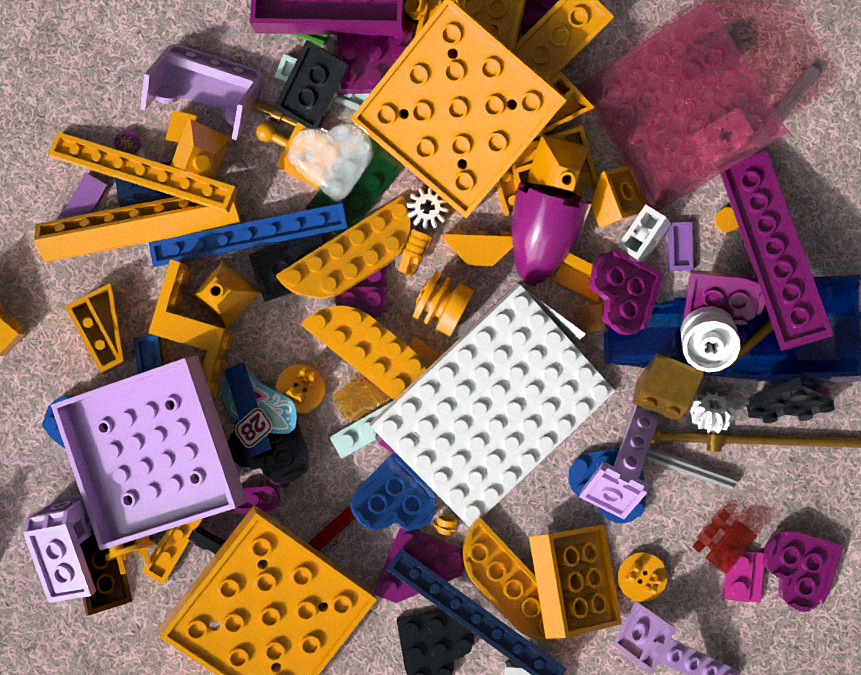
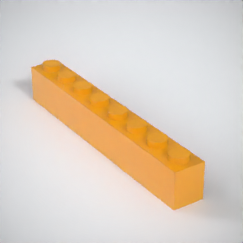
M172 197L37 223L35 225L34 242L44 262L61 260L241 224L240 208L236 197L229 213L179 197Z

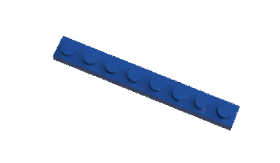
M340 203L148 243L153 267L169 265L170 259L184 262L348 229L349 227L344 204Z

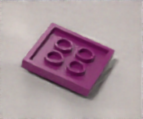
M405 21L404 36L338 35L337 57L352 65L338 94H370L412 42V21Z

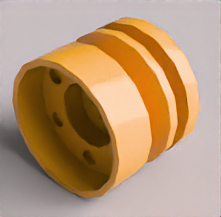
M436 271L422 288L416 300L415 312L412 317L419 319L425 310L428 314L424 323L428 324L436 316L439 318L436 329L451 336L475 290L459 283L454 291L449 290L451 278L447 277L443 285H440L438 283L443 273Z

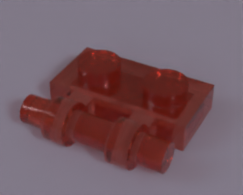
M723 508L718 515L712 517L710 520L712 523L703 533H699L696 537L698 540L692 548L699 553L705 546L711 549L705 558L727 575L758 535L738 519L730 527L725 522L731 514ZM721 529L725 534L715 544L711 539Z

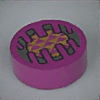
M123 130L116 135L114 145L116 150L134 155L140 149L141 142L138 135L133 131Z

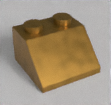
M656 353L636 381L632 403L646 410L664 415L669 419L679 421L689 409L704 371Z

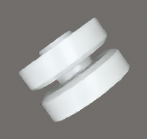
M713 306L700 307L692 311L684 319L680 329L683 354L689 364L698 370L714 372L729 367L737 359L740 351V339L736 323L729 313Z

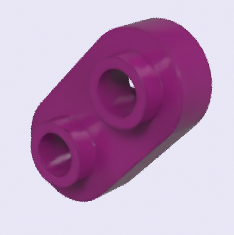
M270 485L242 487L247 503L232 510L237 513H248L255 505L263 512L271 511L279 504L280 494L275 487ZM265 493H269L272 496L271 502L263 500Z

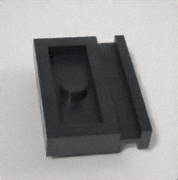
M196 527L192 530L188 537L199 548L209 550L214 554L226 542L201 527Z

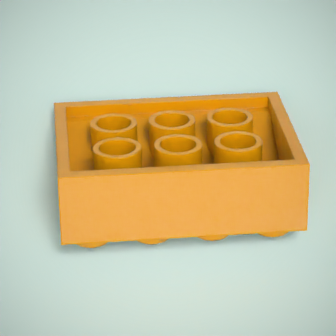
M605 524L529 537L546 639L568 638L622 624Z

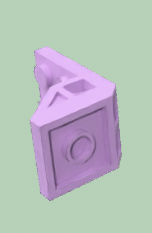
M81 495L55 499L25 520L23 533L48 603L87 597L96 592L80 544L89 538L92 532V526Z

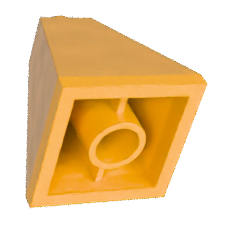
M541 134L526 182L575 195L589 147Z
M223 259L193 292L191 297L228 329L260 292Z

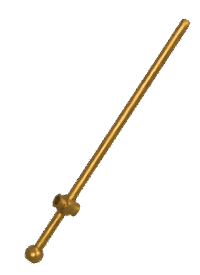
M657 427L650 446H656L661 441L706 443V450L711 452H721L723 444L861 448V438L725 434L723 429L719 434L714 430H711L709 433L708 431L705 433L661 432Z

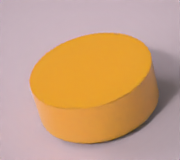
M726 207L716 213L714 224L719 231L729 233L738 228L732 208Z

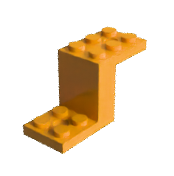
M170 259L148 333L207 350L202 369L211 396L216 398L220 384L216 383L218 374H223L227 360L223 359L226 350L231 349L234 336L230 335L232 330L175 313L176 309H180L183 304L184 295H181L183 285H188L191 271H188V265Z

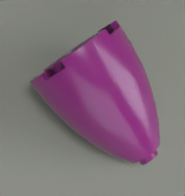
M519 182L514 201L511 229L514 262L519 277L523 279L522 282L527 285L537 286V283H543L558 269L573 249L584 228L592 202L587 200L586 202H580L582 197L576 194L571 195L541 186L533 187V184L527 182Z

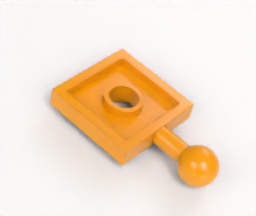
M262 122L256 129L257 137L261 141L269 142L272 140L284 147L276 164L278 168L318 190L321 189L343 148V145L319 132L315 133L300 123H297L289 139L276 132L274 125L270 122ZM308 148L314 150L316 158L312 163H307L303 158V153Z

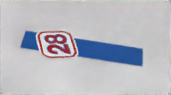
M244 361L226 369L225 374L240 420L235 427L236 435L242 444L249 449L250 456L253 457L272 449L267 436L272 430V422L264 410L258 407Z

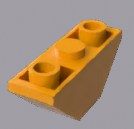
M449 230V234H444L443 240L467 267L492 268L513 248L511 232H499V236H489L488 231H474V235H464L463 230Z

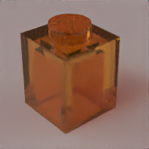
M603 304L572 309L574 326L585 334L609 331L608 325L602 319L604 312Z

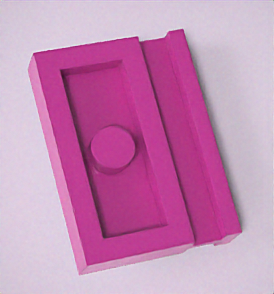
M728 549L723 599L761 602L764 552Z

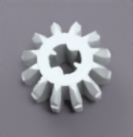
M430 187L428 188V194H424L423 189L419 188L420 197H417L415 194L410 195V198L416 203H407V208L415 209L408 213V217L418 216L414 220V225H419L422 220L424 221V230L427 229L428 222L431 221L432 227L435 229L437 228L436 218L442 223L445 221V218L439 213H449L448 208L440 207L447 204L444 199L438 200L440 196L437 193L433 196V190ZM426 202H430L431 207H435V210H430L429 214H425L424 209H420L421 206L426 205Z
M705 392L703 396L698 395L690 411L692 423L698 424V429L705 428L708 433L714 430L718 434L722 429H728L735 415L733 402L727 401L726 396H718L717 392L714 395Z

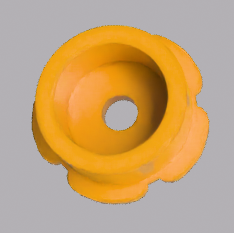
M406 0L404 8L407 15L413 20L423 17L428 11L427 0Z
M440 514L437 517V521L434 522V527L438 528L437 532L440 534L451 535L452 532L458 530V527H456L457 519L450 515Z

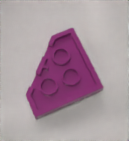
M400 528L375 587L374 594L394 603L419 594L386 570L401 548L447 582L462 576L465 568L463 548L416 529L407 531Z

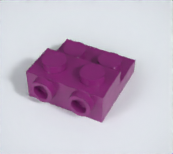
M387 266L346 292L336 296V306L353 307L367 313L372 318H381V313H387Z

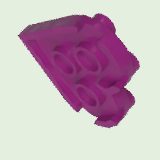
M620 251L599 254L592 266L589 286L592 291L605 300L604 312L602 314L603 322L618 334L623 335L635 334L641 329H645L650 321L664 273Z
M691 269L683 321L692 311L700 307L713 306L729 313L736 325L747 324L748 320L753 319L757 314H761L765 305L757 280L741 274Z
M794 530L774 531L764 547L763 566L772 575L780 578L778 595L787 605L798 611L810 612V609L816 608L820 603H825L829 595L843 545Z

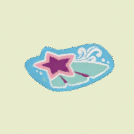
M248 371L258 407L264 410L272 422L270 433L287 434L293 431L297 419L295 404L285 395L262 385L255 378L254 374ZM225 374L221 390L222 398L229 414L240 421Z

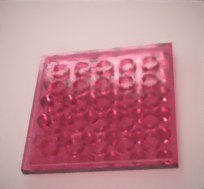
M707 0L578 85L585 98L595 107L593 108L594 113L651 208L657 212L789 133L710 0Z

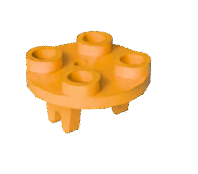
M294 364L285 368L279 374L275 385L277 392L292 400L295 404L296 413H309L322 402L325 394V382L321 374L313 367L305 364Z
M149 536L134 540V545L126 548L124 544L110 547L108 550L109 554L105 555L106 561L116 559L121 575L126 574L123 561L126 560V556L138 553V556H143L146 567L151 566L147 549L156 545L155 540L150 541Z
M634 552L627 556L620 564L617 572V581L622 592L630 599L638 602H649L659 597L665 590L668 581L667 570L663 562L655 555L647 552Z

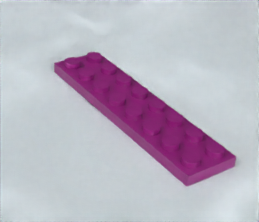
M763 151L718 166L781 351L833 336L832 328L768 152Z

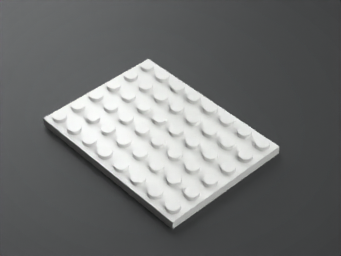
M517 284L369 425L470 527L478 517L482 518L602 405L615 390L520 284Z

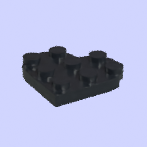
M797 377L750 397L748 399L749 404H746L748 417L762 419L763 423L766 424L778 421V417L785 415L798 416L799 421H807L812 419L815 414L828 413L835 410L832 391L802 377Z
M297 419L296 426L290 433H269L267 436L272 449L253 457L250 456L249 449L242 444L235 430L231 433L229 441L227 440L233 461L245 470L260 468L263 474L274 483L293 482L306 473L309 468L308 448Z
M443 610L396 619L404 668L407 675H452L454 660L464 657L472 650L474 633Z

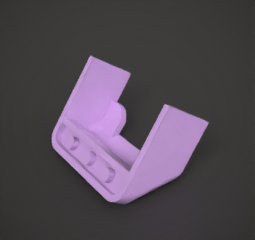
M172 44L163 51L144 74L140 109L145 111L154 99L162 104H171L177 101L179 97L187 98L225 111L224 119L234 127L232 139L237 140L250 120L263 75L255 68L184 45Z

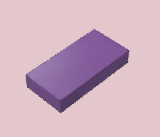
M85 173L61 216L68 218L94 213L109 186Z
M669 221L671 225L667 230L668 271L694 270L693 221Z

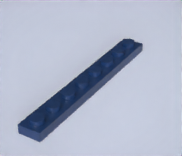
M402 548L386 568L390 573L529 674L563 675L567 670L562 664Z

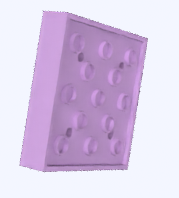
M198 355L183 358L51 405L100 550L225 512L247 502ZM170 400L175 404L174 409L170 407ZM104 423L108 426L107 431L103 427ZM195 474L199 476V482L194 479ZM128 495L131 496L132 503L128 501Z

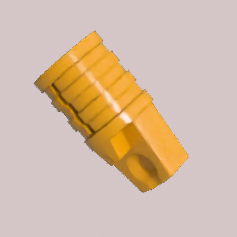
M412 229L405 244L406 246L402 251V259L398 271L413 276L417 267L420 266L432 237Z

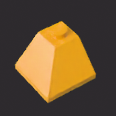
M188 119L171 166L216 180L231 137L192 119Z
M633 164L607 170L600 174L591 206L599 228L639 215L645 204L648 206Z

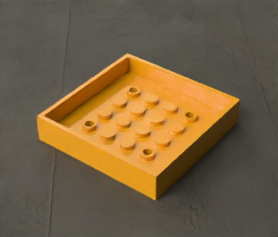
M444 0L350 119L461 215L467 218L568 98L455 0ZM453 48L458 52V56L455 59L449 56V51ZM512 99L517 102L516 109L508 107L509 100ZM402 109L408 110V118L405 119L401 116ZM460 159L467 161L466 168L459 166Z
M254 505L159 626V637L215 675H319L377 601L373 590ZM264 559L267 561L265 566L258 565L260 560ZM322 602L327 603L325 608H319L318 606ZM213 621H218L219 625L217 627L210 626V623ZM274 663L280 664L276 669L271 667Z

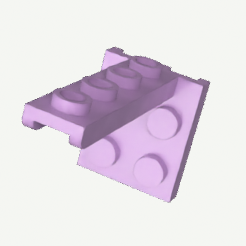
M635 404L614 466L603 461L582 488L579 495L580 498L622 519L627 517L648 493L650 484L640 480L639 476L660 417L659 413L646 410Z
M635 601L612 644L632 661L652 674L658 662L686 675H739L741 672L718 659L672 639L676 627L637 601Z

